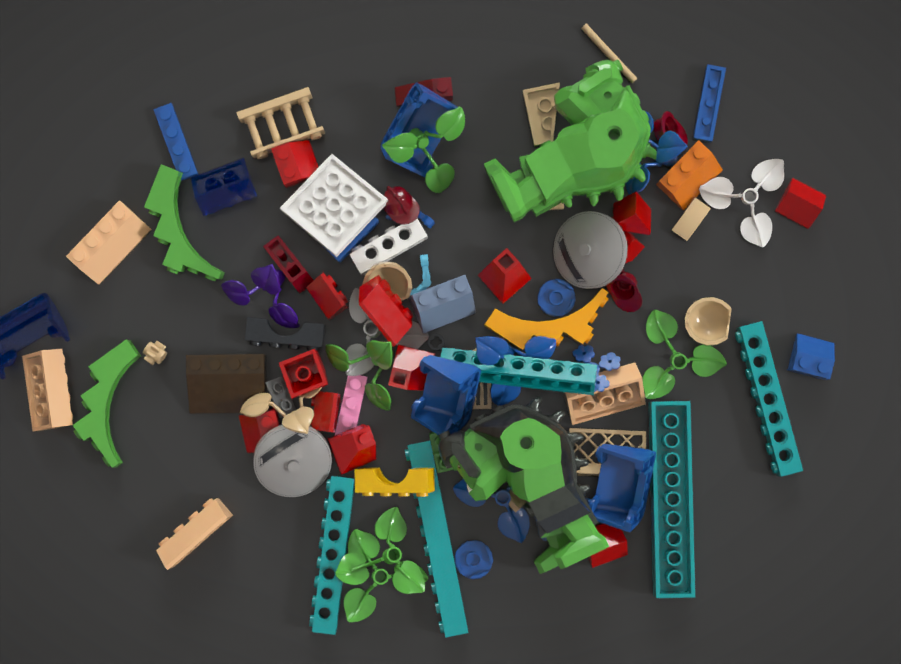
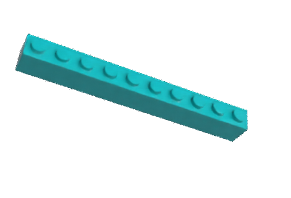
M431 441L407 445L408 449H405L406 460L411 461L412 468L409 469L434 468L435 491L428 493V496L417 497L416 493H413L414 499L418 498L419 501L416 511L418 518L422 517L423 525L420 526L421 536L426 537L427 544L423 546L425 556L430 557L431 563L427 564L429 575L434 577V583H431L433 595L437 594L438 602H435L437 614L441 613L442 621H439L440 632L445 633V638L468 633V627Z

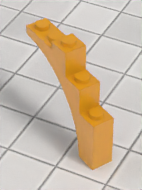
M602 288L582 309L569 316L551 321L521 320L495 309L484 326L521 351H523L525 344L532 336L555 338L557 347L564 338L561 336L562 333L580 345H583L584 342L588 344L594 335L591 333L594 328L589 326L588 322L592 324L598 315L595 313L598 307L603 308L609 299L606 297L608 292Z

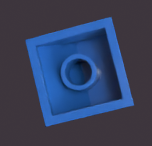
M797 333L787 370L822 380H829L835 362L834 343Z

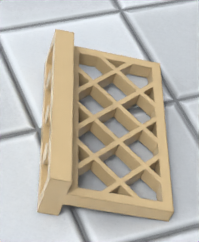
M569 428L570 433H581L586 438L579 446L575 443L576 449L574 453L579 450L590 463L587 466L580 467V470L577 471V476L599 477L601 463H594L590 457L597 451L599 446L606 442L614 445L609 440L614 435H620L624 440L620 446L627 443L630 447H634L629 441L631 437L642 436L641 445L638 448L646 449V431ZM595 434H600L605 439L599 446L590 439ZM587 441L595 448L589 456L581 449Z

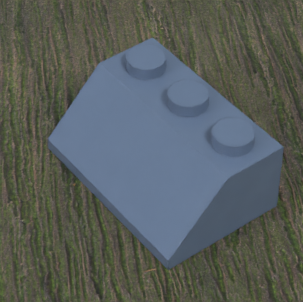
M466 275L412 294L409 297L423 334L476 313L473 293Z

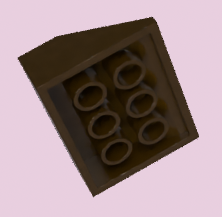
M186 355V378L190 414L240 413L243 404L249 398L259 393H267L265 384L267 382V355Z

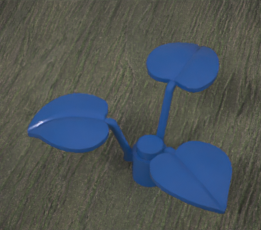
M646 111L649 117L648 122L650 125L651 133L654 128V121L652 116ZM665 132L659 139L658 144L649 139V143L657 148V159H655L657 162L645 163L643 166L640 163V168L643 170L646 180L640 182L635 177L633 179L630 178L626 182V189L629 195L636 191L639 193L647 186L650 179V172L647 167H661L662 164L673 167L676 164L677 156L688 147L676 132Z
M484 336L475 338L477 358L484 365H494L500 358L503 359L504 355H514V353L523 357L549 359L556 347L555 338L536 336L528 340L524 347L525 353L517 350L516 347H511L507 340L499 337ZM492 384L490 389L491 399L497 406L507 404L518 397L521 387Z
M464 479L453 487L456 496L469 506L479 507L486 501H475L468 493L467 483ZM508 485L506 489H499L495 494L491 495V497L495 498L498 505L505 506L508 512H504L499 516L498 528L506 537L522 543L529 531V516L522 507L517 512L513 509L511 510L508 505L511 500L510 487Z

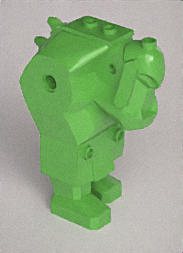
M618 59L615 61L602 60L585 68L586 74L583 75L582 80L572 86L561 88L554 95L556 111L571 126L563 128L556 140L552 142L551 140L546 141L530 155L520 156L519 163L521 169L510 174L496 158L484 163V168L513 222L522 219L530 210L537 217L560 203L570 208L572 207V196L586 195V198L590 199V203L594 207L598 203V196L601 193L610 191L620 201L624 195L623 187H625V183L630 178L633 179L635 177L640 182L646 180L645 174L640 168V162L642 158L645 159L646 157L657 159V151L650 146L651 129L648 122L649 117L645 110L642 111L637 94L633 93L630 85L622 86L623 79L620 71L623 70V67Z

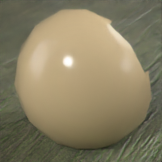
M380 262L372 266L365 274L363 284L379 275L382 280L385 279L389 283L390 290L393 294L396 293L401 300L410 297L412 290L411 278L407 271L399 264Z
M714 297L702 298L694 302L688 308L685 316V328L690 337L697 343L706 346L718 345L726 341L729 333L731 307L723 300Z

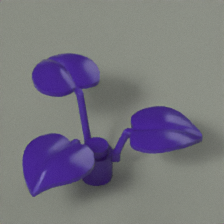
M273 264L256 268L252 271L251 278L256 287L250 291H247L245 285L239 281L229 280L222 283L221 287L224 293L232 302L238 305H247L250 302L248 295L253 294L258 289L266 290L269 294L275 295L273 306L268 309L271 318L277 324L286 328H298L300 326L298 317L290 306L284 303L277 304L279 293L282 290L280 286L285 281L286 276L282 271L275 269Z

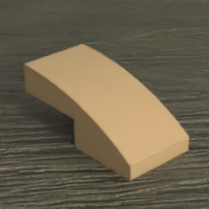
M695 197L672 228V231L688 241L711 208Z

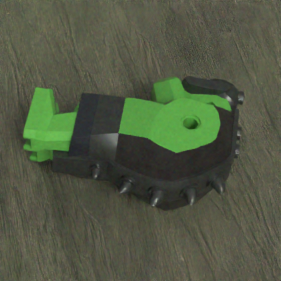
M536 397L526 406L511 405L503 408L501 405L493 409V414L487 417L485 414L474 418L475 422L469 425L470 428L466 432L460 430L450 434L448 430L438 435L440 438L438 449L445 467L453 468L454 471L459 472L467 483L468 493L475 501L487 500L505 482L508 483L515 495L520 499L526 500L527 503L524 506L528 515L534 517L536 521L538 537H546L550 545L533 560L538 572L542 574L557 566L560 569L566 568L606 549L609 545L606 538L595 528L594 525L598 521L584 497L586 496L585 493L589 491L590 486L577 485V471L580 470V467L587 466L589 462L584 458L575 456L573 447L576 442L583 440L584 436L577 432H566L561 426L560 421L565 416V411L559 410L547 416L542 414L539 409L542 398Z

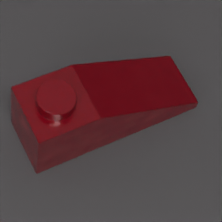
M451 77L417 82L447 101H453ZM415 83L395 87L397 107L402 106Z
M279 235L263 246L299 294L314 281Z

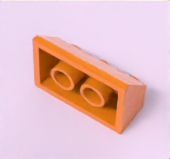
M698 140L656 185L684 211L693 199L700 194V186L716 178L723 169L713 153Z

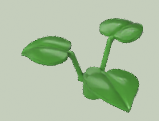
M459 106L442 114L437 119L435 125L438 134L429 133L428 131L423 133L419 128H414L409 133H403L391 138L382 144V147L390 158L397 163L408 161L413 156L414 149H421L435 168L426 173V185L431 191L441 193L451 184L455 172L448 163H443L439 166L425 149L429 144L428 136L439 139L444 136L447 141L456 139L462 133L465 126L464 111Z
M656 309L650 313L647 319V336L655 344L665 340L673 354L670 357L671 366L665 371L660 366H653L645 371L642 381L647 399H656L668 394L675 385L674 376L668 372L675 368L683 369L690 361H693L692 370L702 377L711 376L727 365L723 355L712 346L699 345L695 347L693 357L686 358L682 353L676 352L668 338L676 335L678 324L673 316Z
M372 340L366 346L368 354L354 360H348L347 352L341 347L327 344L325 350L330 363L342 372L347 371L349 365L371 357L372 363L380 368L372 379V384L367 383L365 385L366 395L378 408L391 410L389 392L382 385L376 384L381 371L389 369L392 365L394 352L391 342Z
M397 507L385 511L375 524L377 538L381 540L387 539L386 543L390 548L383 552L381 558L366 564L361 554L356 552L346 554L340 560L335 572L336 577L340 581L350 585L361 584L369 578V571L366 567L384 561L387 564H396L398 571L393 574L392 582L397 591L403 594L423 593L425 591L424 577L418 565L407 560L399 566L402 557L401 550L390 542L401 541L407 532L405 520Z
M358 529L353 530L348 541V553H359L364 557L365 562H371L370 558L376 557L379 553V541L370 533ZM375 564L371 565L374 569L372 573L374 583L366 592L360 588H354L348 591L344 597V609L348 622L361 621L373 613L376 607V599L372 595H368L369 592L377 584H385L389 578H392L393 574L389 575L386 570L378 569ZM419 567L423 574L424 581L426 582L428 580V576L424 572V570L421 567Z

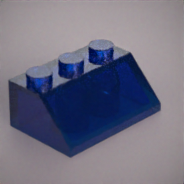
M244 158L191 177L194 196L203 216L213 214L226 207H232L239 202L247 201L257 196Z

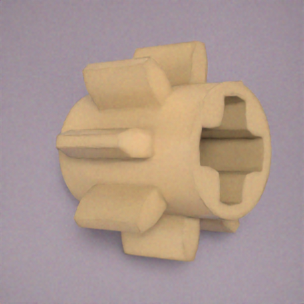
M156 341L155 344L149 342L143 350V354L146 355L144 360L152 365L155 362L160 364L167 355V352L164 351L166 346L159 341Z

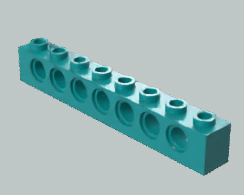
M760 321L736 328L735 337L737 343L741 344V359L743 362H746L747 369H745V374L752 384L750 392L752 398L756 399V414L758 418L761 417L762 425H760L762 435L766 436L767 439L765 446L768 455H771L773 461L770 463L772 472L776 473V476L779 477L803 471L763 322ZM750 338L756 341V347L754 349L750 348L748 345V341ZM755 357L761 359L762 363L759 368L753 363ZM761 375L767 380L764 386H761L758 381ZM766 394H769L772 398L769 405L764 402ZM772 412L777 416L775 423L769 421V415ZM777 431L782 435L779 442H776L774 439V434ZM782 450L787 453V457L783 461L779 458V453Z
M442 347L440 357L472 364L480 368L479 382L594 395L597 365L509 354L504 355V358H500L494 365H484L478 360L477 351Z
M332 475L331 479H327L326 491H329V498H325L324 510H327L326 518L322 519L321 529L324 530V537H320L319 549H322L321 557L318 556L316 566L320 570L319 576H315L314 581L317 595H313L312 607H315L314 615L310 616L309 622L312 632L335 635L337 632L343 582L336 575L334 578H327L324 572L328 568L336 572L340 560L347 552L355 478ZM336 491L344 493L343 501L335 500L334 493ZM334 510L342 513L341 520L336 521L332 518ZM333 529L337 530L340 534L337 540H333L329 536V532ZM334 549L337 552V558H328L327 551ZM324 588L331 589L332 597H324L322 590ZM320 609H329L330 616L322 617Z

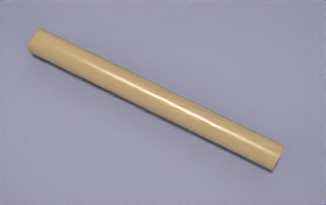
M587 23L581 28L610 61L617 59L620 61L623 67L621 73L631 83L638 79Z

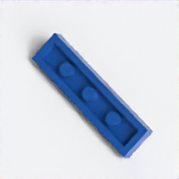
M709 64L706 66L693 134L694 140L709 143L713 141L726 71L724 67Z
M169 103L153 109L175 169L183 173L181 181L198 175L173 104Z

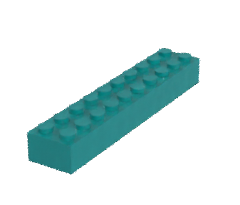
M690 401L648 402L649 450L656 452L650 483L653 596L655 598H695Z

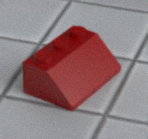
M377 275L359 287V306L394 347L412 327L413 315L409 308H405L401 304L400 297L396 293L393 294L389 283Z

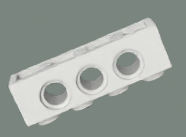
M416 219L410 224L398 227L392 226L385 230L386 234L380 237L376 235L369 239V243L365 246L358 245L353 248L350 256L362 276L365 275L375 264L388 262L428 239L419 220ZM402 231H408L410 237L402 240L399 234ZM391 240L393 247L391 249H384V241ZM368 250H375L377 252L376 257L373 259L367 258L366 253Z

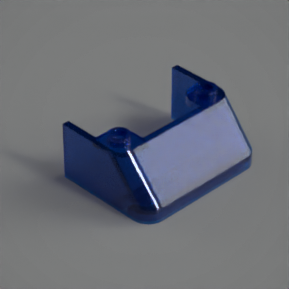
M47 293L39 294L0 317V378L2 380L6 378L4 368L14 364L17 357L16 352L46 334H49L52 338L62 336L66 342L70 341L67 325Z

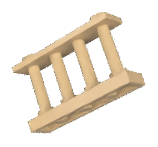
M309 87L236 112L240 122H245L251 133L256 150L250 151L253 158L263 159L268 156V153L272 152V148L289 142L308 139L317 140L322 137V134H325L323 126L317 128L308 104L309 99H312ZM295 104L301 105L310 129L301 134L298 132L290 110L291 106ZM278 110L283 111L292 137L281 140L272 116L273 112ZM261 116L266 119L274 141L273 144L264 147L254 122L256 121L255 118Z

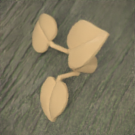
M322 387L299 396L300 408L287 415L275 403L270 402L272 396L268 393H259L249 398L243 404L240 413L248 417H257L265 413L269 406H272L284 417L282 424L286 429L308 434L309 426L314 417V411L310 407L303 406V398L314 397Z

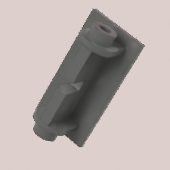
M282 376L265 382L269 394L272 396L273 403L286 415L296 410ZM277 411V413H278V415H279V418H284V417Z

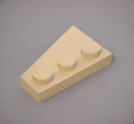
M560 83L522 91L534 147L540 146L549 140L553 141L556 121L554 95L559 91Z

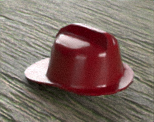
M665 111L661 118L654 121L653 132L658 141L665 132L673 131L679 135L684 143L688 144L685 129L671 112Z
M387 186L384 196L388 201L383 207L384 211L398 224L404 225L414 222L420 213L418 203L404 188L400 186Z
M622 269L620 274L607 284L606 287L615 304L620 309L627 312H635L642 306L643 301L637 288V280L633 274Z

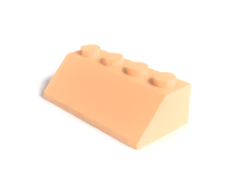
M119 200L66 257L100 285L152 229Z
M62 349L41 350L22 356L32 431L73 425L70 394L67 387L68 377L65 372V357Z
M636 363L620 366L618 369H612L611 371L599 372L600 376L605 375L606 380L610 382V386L604 388L603 392L596 391L594 395L563 392L572 425L646 405L642 376Z
M219 498L215 500L209 499L203 504L204 509L200 513L194 512L188 518L189 522L185 526L183 524L179 525L173 531L175 534L170 539L166 537L159 543L160 548L156 551L167 570L175 567L233 516Z

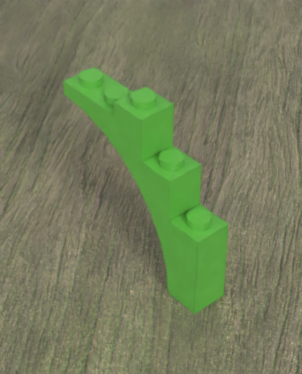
M161 164L144 207L150 209L148 213L157 217L162 214L153 235L162 244L169 245L171 243L162 265L167 266V270L178 274V271L185 272L186 267H188L187 270L192 273L198 274V272L206 274L205 278L216 281V279H222L225 272L203 259L192 247L183 231L178 211V192L183 173Z
M127 339L88 366L91 370V377L96 382L99 381L98 384L81 395L83 406L92 412L73 425L75 428L74 433L78 439H83V441L92 439L93 447L97 451H101L104 455L102 457L103 461L108 467L111 466L112 468H116L123 463L115 450L110 432L109 415L112 397L123 374L141 357V354L131 340Z

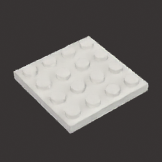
M331 154L280 207V210L337 257L382 210L388 199Z

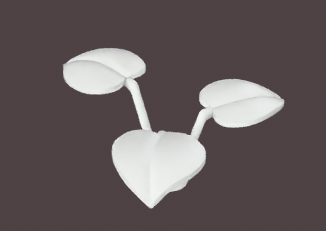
M782 159L766 160L755 166L751 177L758 184L754 189L748 188L742 194H732L733 184L724 177L713 178L699 188L704 201L713 208L725 209L729 207L731 198H741L744 204L750 205L751 217H747L742 221L740 231L744 239L759 247H764L768 243L772 233V222L765 213H759L756 216L754 214V203L758 200L757 190L761 186L765 191H775L782 185L784 181V161Z

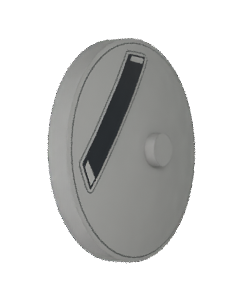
M592 211L578 213L564 222L556 235L553 247L556 267L564 279L574 286L587 289L600 288L612 282L622 271L628 251L627 240L620 225L610 216Z
M280 425L268 431L259 440L254 451L253 464L258 480L267 490L284 497H298L311 493L323 484L330 472L332 457L328 442L316 429L309 426L308 434L288 430L283 425Z

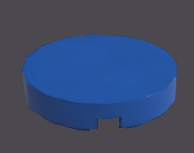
M561 279L545 282L537 295L540 309L546 315L552 317H561L568 314L576 301L572 286Z
M470 540L461 544L456 550L454 558L455 566L459 573L470 579H478L485 576L493 563L492 552L489 547L477 540Z

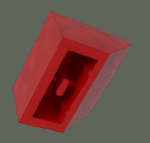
M323 272L306 288L330 321L348 308L346 303L349 301L341 290L339 292L336 291L335 287L338 285L330 275L326 276Z

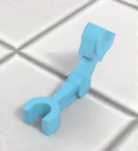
M428 254L420 255L423 281L416 289L411 290L410 295L426 290L431 285Z

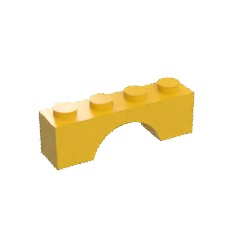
M380 468L354 469L355 493H362V496H374V493H380V496H392V493H398V496L404 497L410 496V493H416L417 497L428 496V493L435 491L434 468L409 469L406 477L400 483L389 481L382 474Z

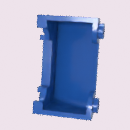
M416 82L410 89L381 142V150L385 158L425 177L426 173L433 169L434 166L421 149H414V154L408 161L397 163L390 158L382 144L397 135L409 133L414 128H419L423 133L428 131L429 133L438 134L435 129L437 119L445 112L456 109L457 106ZM428 136L429 144L425 149L432 157L441 138Z
M425 356L419 364L420 371L424 374L427 373L424 392L419 400L416 399L413 402L411 418L437 435L448 430L450 434L460 431L471 418L481 369L472 364L442 357Z
M603 444L597 448L595 455L598 458V462L601 463L596 495L589 499L587 503L598 522L631 532L640 523L645 513L656 452L643 448Z

